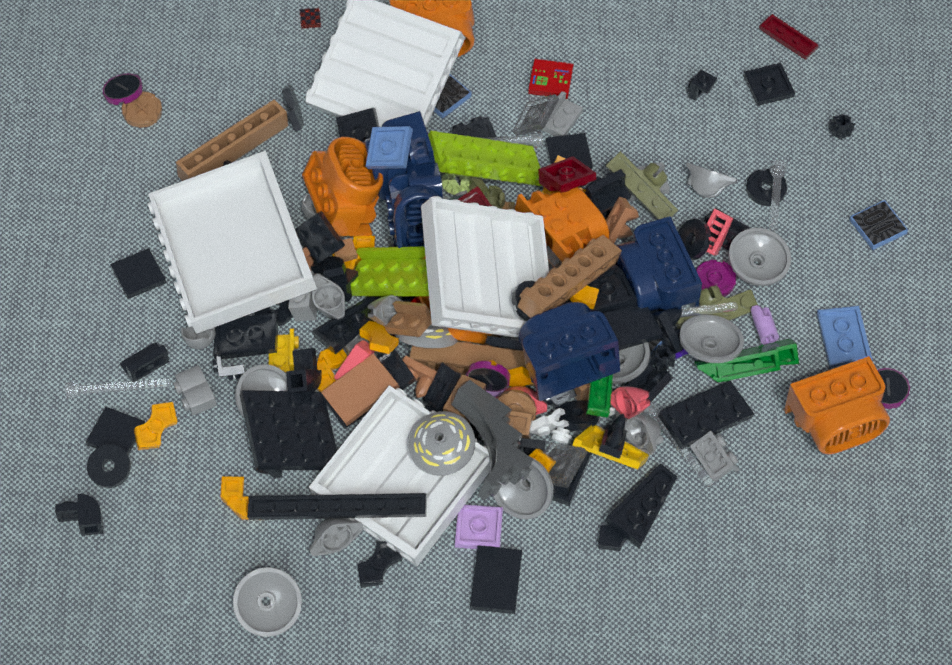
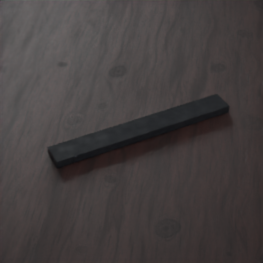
M427 494L249 496L247 518L249 520L427 517Z

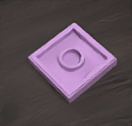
M464 505L457 515L455 548L477 549L478 545L500 547L503 507Z

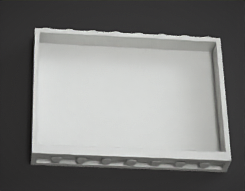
M266 151L148 194L151 201L147 203L151 214L156 216V218H153L156 230L160 229L161 231L158 234L162 246H166V249L163 250L167 262L171 261L172 264L168 266L171 276L177 279V282H174L178 294H182L183 297L179 299L183 311L187 310L188 312L185 315L186 322L189 327L193 326L196 334L317 289Z

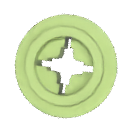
M449 173L442 175V186L448 193L455 195L462 191H470V176ZM456 176L461 180L460 185L455 180Z

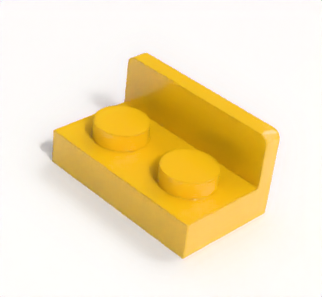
M290 328L289 335H278L277 353L269 354V365L278 367L285 373L286 371L294 370L293 350L299 349V336H295L294 328Z

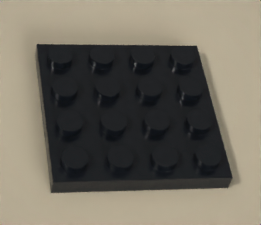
M241 391L240 400L255 470H323L337 452L327 405L320 395L321 392Z

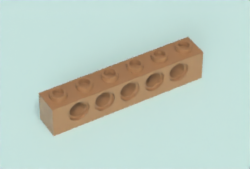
M604 235L596 240L592 239L584 249H578L571 259L566 258L560 267L551 269L545 278L540 277L533 287L525 288L520 294L521 300L518 308L531 318L562 305L615 265L622 250Z

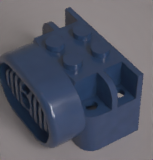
M421 111L393 118L382 124V127L410 126L413 129L407 166L435 163L433 149ZM370 138L365 139L364 141L367 154L369 149ZM372 169L374 180L378 178L379 173L383 175V185L378 196L381 201L386 200L385 195H389L387 169Z
M429 163L410 165L406 168L387 169L389 195H385L388 209V227L390 235H393L394 246L398 248L425 247L423 224H417L422 223L421 206L429 198L439 196L443 199L442 181L438 164Z
M671 216L637 226L634 231L633 241L617 245L622 252L616 265L624 272L637 298L636 304L639 308L648 307L650 312L660 308L664 310L673 308L681 310L683 305L691 304L693 311L698 310L702 281Z
M571 302L547 310L542 314H537L527 320L519 331L518 339L523 348L525 365L529 371L532 383L536 385L539 402L620 372L619 344L616 335L605 315L599 311H591L584 303Z

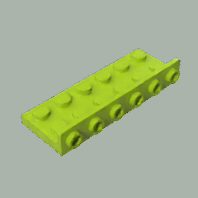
M430 131L428 133L435 163L438 164L440 172L542 186L539 184L538 175L540 165L533 146Z
M368 247L356 250V253L362 260L355 269L358 271L359 276L351 283L352 296H429L426 259H423L425 257V247Z

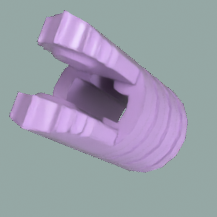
M757 305L752 306L751 314L760 342L768 344L777 341L779 335L769 308L765 307L761 310Z

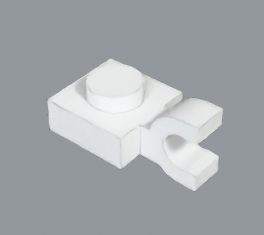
M559 408L549 416L544 415L532 421L530 433L546 436L556 427L564 428L569 426L568 421L562 420L559 422V417L565 414L564 409Z

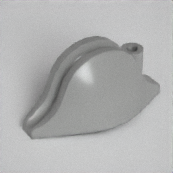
M688 162L686 164L691 171L687 185L692 186L704 198L716 197L724 188L737 182L736 178Z
M320 274L312 276L317 287L316 290L312 291V300L315 307L329 319L335 318L339 320L345 316V297L342 289Z
M389 295L373 301L368 305V309H371V313H368V318L380 325L386 326L391 321V318L397 314L393 303L402 300L394 295Z
M617 412L616 418L621 415L619 412ZM638 414L630 419L625 418L626 438L630 444L645 453L653 455L656 451V445L663 443L659 424L644 414Z
M334 518L322 521L315 529V538L309 548L312 557L343 550L361 533L364 526L362 522L350 521L349 518Z

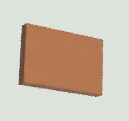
M372 354L321 393L348 426L371 409L389 385L394 389L399 388V385L377 357Z

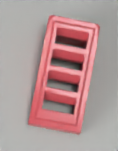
M717 209L713 210L707 222L710 231L718 235L717 239L712 236L709 237V240L715 244L714 246L709 245L706 252L712 255H718L733 221L732 217ZM716 217L725 220V224L716 221ZM713 224L722 228L721 232L712 228Z
M363 340L354 346L335 374L336 380L375 352L370 350L369 343Z

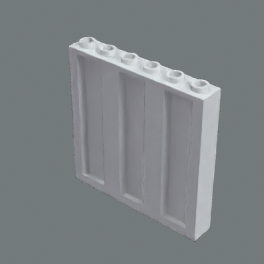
M348 0L346 11L338 21V29L330 39V47L322 57V65L314 75V83L306 93L305 102L310 107L335 117L369 108H376L380 127L387 120L421 111L425 127H427L465 40V36L461 31L376 0Z
M439 196L429 198L421 206L432 325L518 338L519 331L526 321L517 314V309L512 304V293L515 287L522 282L531 280L536 282L540 277L545 278L549 273L543 216L534 215L531 212H516L514 209L505 210L499 209L496 206L487 207L481 206L478 203L447 200Z
M389 385L311 483L309 489L312 495L426 493L427 517L349 518L350 521L362 522L364 531L379 541H386L388 543L386 545L395 552L398 551L402 557L418 566L489 474L490 459L486 445H480L475 438V450L472 458L466 466L456 473L436 476L421 470L414 463L410 455L409 437L414 426L423 417L435 413V411L432 410L430 412L426 410L417 399L411 400L400 388L394 389ZM441 435L438 436V437L436 438V440H437V441L442 440V439H443V436H441Z

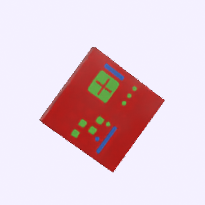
M534 59L528 94L558 97L563 91L566 93V99H568L574 64Z

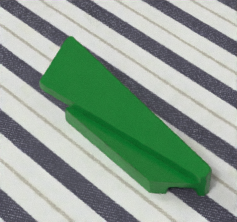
M788 338L744 349L735 359L728 362L708 363L699 360L695 361L694 365L719 383L781 370L780 365L799 364L797 344Z

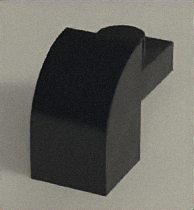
M316 348L293 350L294 370L286 371L288 393L316 391L321 384L322 370L317 369Z
M77 494V502L65 501L61 504H55L58 522L78 520L81 536L104 534L100 506L91 496Z

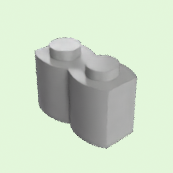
M199 365L175 374L176 382L173 385L176 393L183 396L181 402L185 411L190 410L192 416L217 406L212 390Z

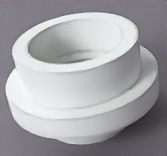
M557 427V430L552 429L551 439L563 444H568L569 440H572V436L569 435V430Z

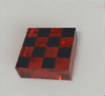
M319 8L300 9L301 29L321 27Z

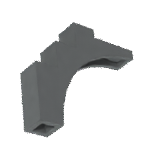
M469 380L458 389L451 405L465 415L475 426L487 447L490 459V472L477 495L485 501L491 494L495 496L502 484L507 485L511 482L515 485L519 480H525L532 470L529 467L533 459L519 450L521 446L519 440L522 433L509 425L510 418L508 417L512 409Z

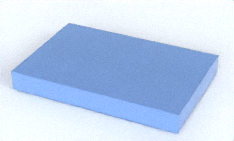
M859 306L817 310V318L829 368L840 367L868 356L872 360Z

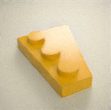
M597 425L589 426L575 438L572 445L637 470L647 462L649 454L626 441L620 459L600 452L599 448L604 429Z

